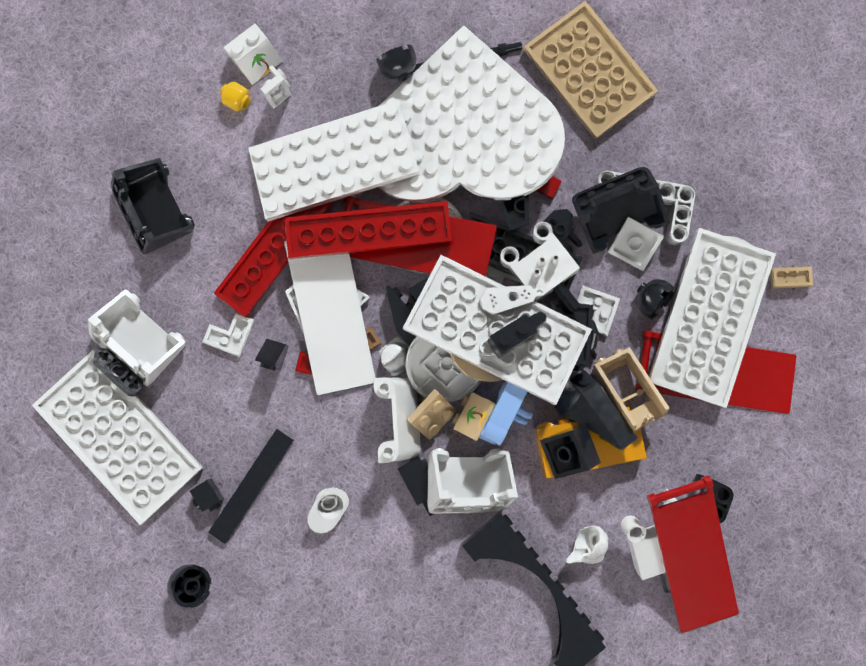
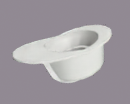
M399 337L393 339L379 351L383 367L392 376H397L406 370L405 362L409 346Z
M334 487L321 490L317 494L315 503L308 514L310 529L317 533H326L332 530L349 505L347 493Z

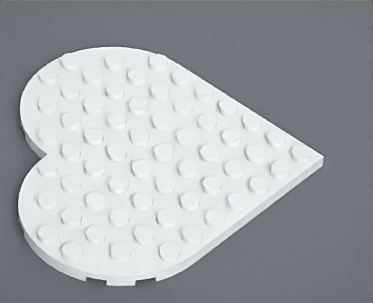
M465 26L460 28L410 78L403 82L379 105L399 100L420 171L419 175L378 187L382 192L395 199L399 198L409 202H426V200L436 197L441 198L462 185L466 190L480 197L494 198V200H512L511 198L522 195L526 196L542 187L553 176L561 162L565 146L563 122L557 109L543 94Z

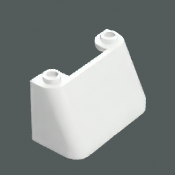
M125 289L88 319L89 335L101 348H106L113 352L142 379L143 385L149 386L185 347V340L177 332L167 334L140 310V299L134 293L130 294Z
M373 378L375 394L380 398L392 400L394 439L383 442L379 446L378 463H390L416 458L421 450L420 431L407 418L418 407L417 391L411 385L409 378Z
M438 448L431 451L428 456L427 504L429 513L498 512L506 509L518 498L509 451L492 449L485 457H449L447 451Z

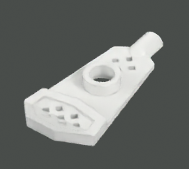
M530 285L487 288L480 300L484 311L496 315L534 302L535 297L543 296L545 293L543 287L533 289ZM514 294L517 298L516 301H511L509 295Z

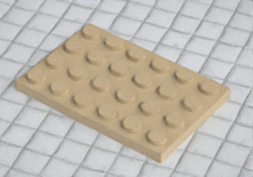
M586 1L523 48L525 53L595 140L658 92L657 88Z

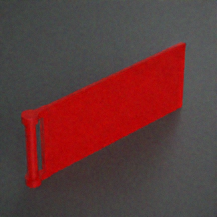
M352 196L345 197L344 201L346 203L344 212L352 211L354 205L359 206L358 210L395 207ZM449 216L452 243L349 253V256L354 259L431 274L440 255L486 277L497 226Z
M643 331L642 333L644 341L640 364L646 373H648L652 339H657V353L663 333ZM746 347L728 405L789 414L797 356L795 354ZM639 383L635 385L636 391L639 389L642 390V387ZM655 385L659 393L662 395L699 400L697 398Z
M709 475L702 477V480L656 495L654 493L647 495L681 633L739 614L714 498L713 482ZM705 488V492L658 507L660 502Z

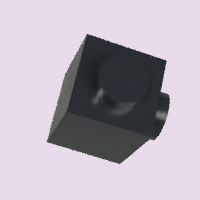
M212 478L205 480L190 490L194 498L192 501L198 510L201 509L202 512L208 509L212 512L221 506L220 501L224 499Z

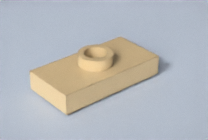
M812 266L771 268V289L813 287Z

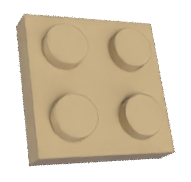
M434 389L407 420L426 438L431 440L447 421L453 417L457 410Z

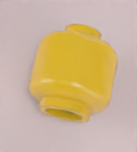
M233 81L225 84L220 90L222 103L236 112L245 110L250 104L249 90L237 82Z

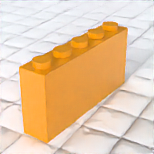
M568 419L558 420L559 424L551 426L550 422L538 424L539 428L534 429L543 477L551 478L554 475L540 440L581 424ZM641 428L634 431L638 439L623 450L599 438L598 434L588 429L601 461L600 464L592 469L647 458Z

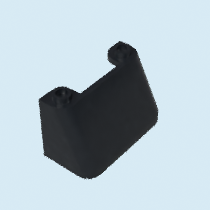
M160 158L114 170L111 180L113 195L143 255L192 233L195 227L192 217L181 213L166 182L169 175L168 167L162 163Z
M639 167L583 190L572 198V203L593 254L603 251L608 247V237L619 233L627 217L641 224L646 222L648 227L655 229L670 223L659 185L647 167Z

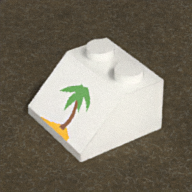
M253 24L224 47L228 56L252 85L271 72L269 69L271 65L276 68L283 62L268 38L256 24Z

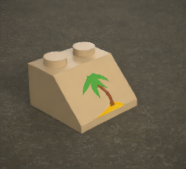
M471 393L470 396L466 394L461 403V406H463L461 413H456L452 420V424H454L453 429L477 441L496 403L475 393Z

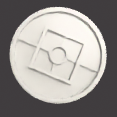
M416 337L411 343L406 355V372L411 385L423 397L427 398L435 389L448 402H453L464 398L466 394L472 393L481 383V381L474 380L465 375L456 366L449 352L419 337Z

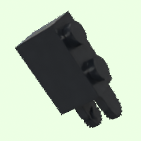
M542 311L530 317L524 314L489 336L487 342L499 359L533 338L538 332L537 329L546 322L547 316Z
M419 456L400 466L398 471L416 505L423 503L429 516H432L434 514L429 513L427 504L428 463L425 458L421 460Z

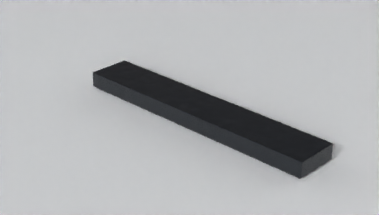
M279 429L275 430L209 530V534L224 544L227 543L294 439Z

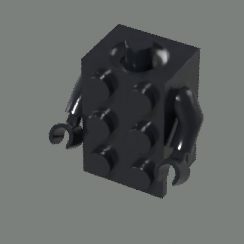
M552 300L548 308L592 329L572 370L582 372L584 371V366H589L590 352L593 353V360L597 357L594 349L597 347L599 331L595 321L592 320L593 305L579 303L580 307L574 312H570L562 301Z

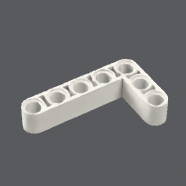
M603 171L597 177L595 185L602 183V178L610 180L624 173ZM656 180L659 188L665 190L668 194L667 197L662 196L664 204L671 205L670 223L667 225L666 240L671 245H679L689 235L695 191L687 185ZM680 193L686 195L687 201L680 198ZM677 212L683 214V220L677 218ZM673 231H677L680 234V239H676L673 236Z

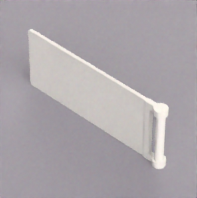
M284 241L285 249H286V253H287V257H288L287 241ZM349 253L299 259L288 258L317 395L372 384L375 373Z

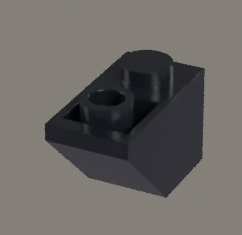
M266 339L255 361L261 362L260 367L273 371L276 370V367L282 369L289 346Z

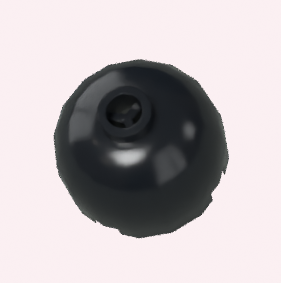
M407 45L408 49L404 50L402 46L396 47L381 55L383 59H376L381 73L386 78L398 79L399 82L410 78L409 74L414 71L417 60L412 45Z
M660 279L651 280L647 284L642 283L637 290V293H639L637 306L640 312L650 320H653L658 316L655 311L660 310L669 303L675 293L673 290L676 287Z
M194 564L182 565L175 569L167 583V592L170 599L177 605L185 608H194L202 604L210 593L208 591L211 584L209 572L203 567Z

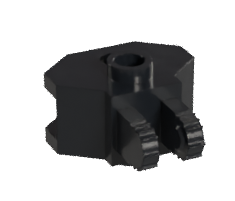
M568 209L554 210L542 222L553 224L551 226L552 233L568 252L574 254L572 248L565 240L568 238L579 248L583 244L573 233V214ZM540 229L537 231V234L540 237H546L548 232Z

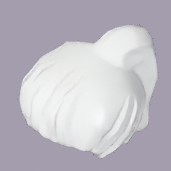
M596 525L580 529L575 540L574 551L568 556L566 563L584 562L586 564H595L601 562L608 549L607 533L600 526Z

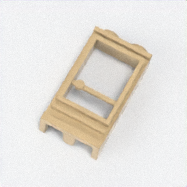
M630 347L625 350L619 349L612 356L606 359L605 357L600 358L594 363L593 375H595L607 396L633 432L666 416L670 409ZM627 364L642 390L639 389L636 393L621 400L605 374ZM645 392L650 401L628 411L624 402L636 396H642Z

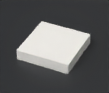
M627 217L608 253L644 271L664 235Z

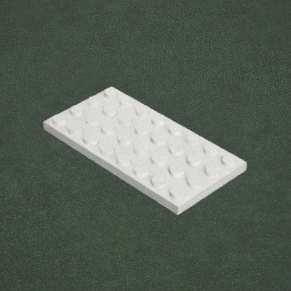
M399 100L249 147L264 216L267 221L420 174Z
M702 228L696 230L649 374L653 384L727 408L776 253Z
M440 255L403 326V330L556 405L592 329L536 301L492 315L482 309L480 299L487 288L505 286ZM514 294L509 295L511 301H516L517 298ZM539 311L546 314V322L537 329L538 332L533 338L498 359L487 342L489 336L524 314L528 317Z
M92 350L32 406L139 525H143L200 472L203 467L138 396L131 397L126 395L93 364L96 350ZM113 369V370H112V373H113L115 376L120 377V376L114 371V369Z

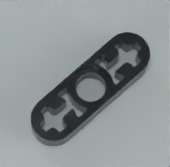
M100 348L95 352L93 364L118 388L131 397L141 393L143 388L142 379L113 352L106 348ZM100 356L102 358L106 356L107 360L100 361L99 358ZM119 368L123 370L124 375L120 377L115 376L112 370ZM130 384H131V385L136 384L137 387H136V388L133 387V388L131 389V388H129V385H130Z

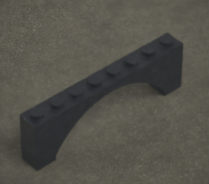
M499 512L461 543L463 548L474 562L478 559L505 560L523 566L538 576L549 588L558 610L559 640L556 654L552 657L556 666H585L606 648L602 643L604 637L597 629L594 631L591 629L589 624L592 622L583 612L580 615L576 610L578 604L571 596L568 598L565 596L563 585L558 579L553 581L549 576L552 571L545 563L541 565L538 562L537 558L539 555L532 546L529 549L523 543L526 541L525 537L519 530L515 532L512 529L511 525L514 523L506 514L502 516Z

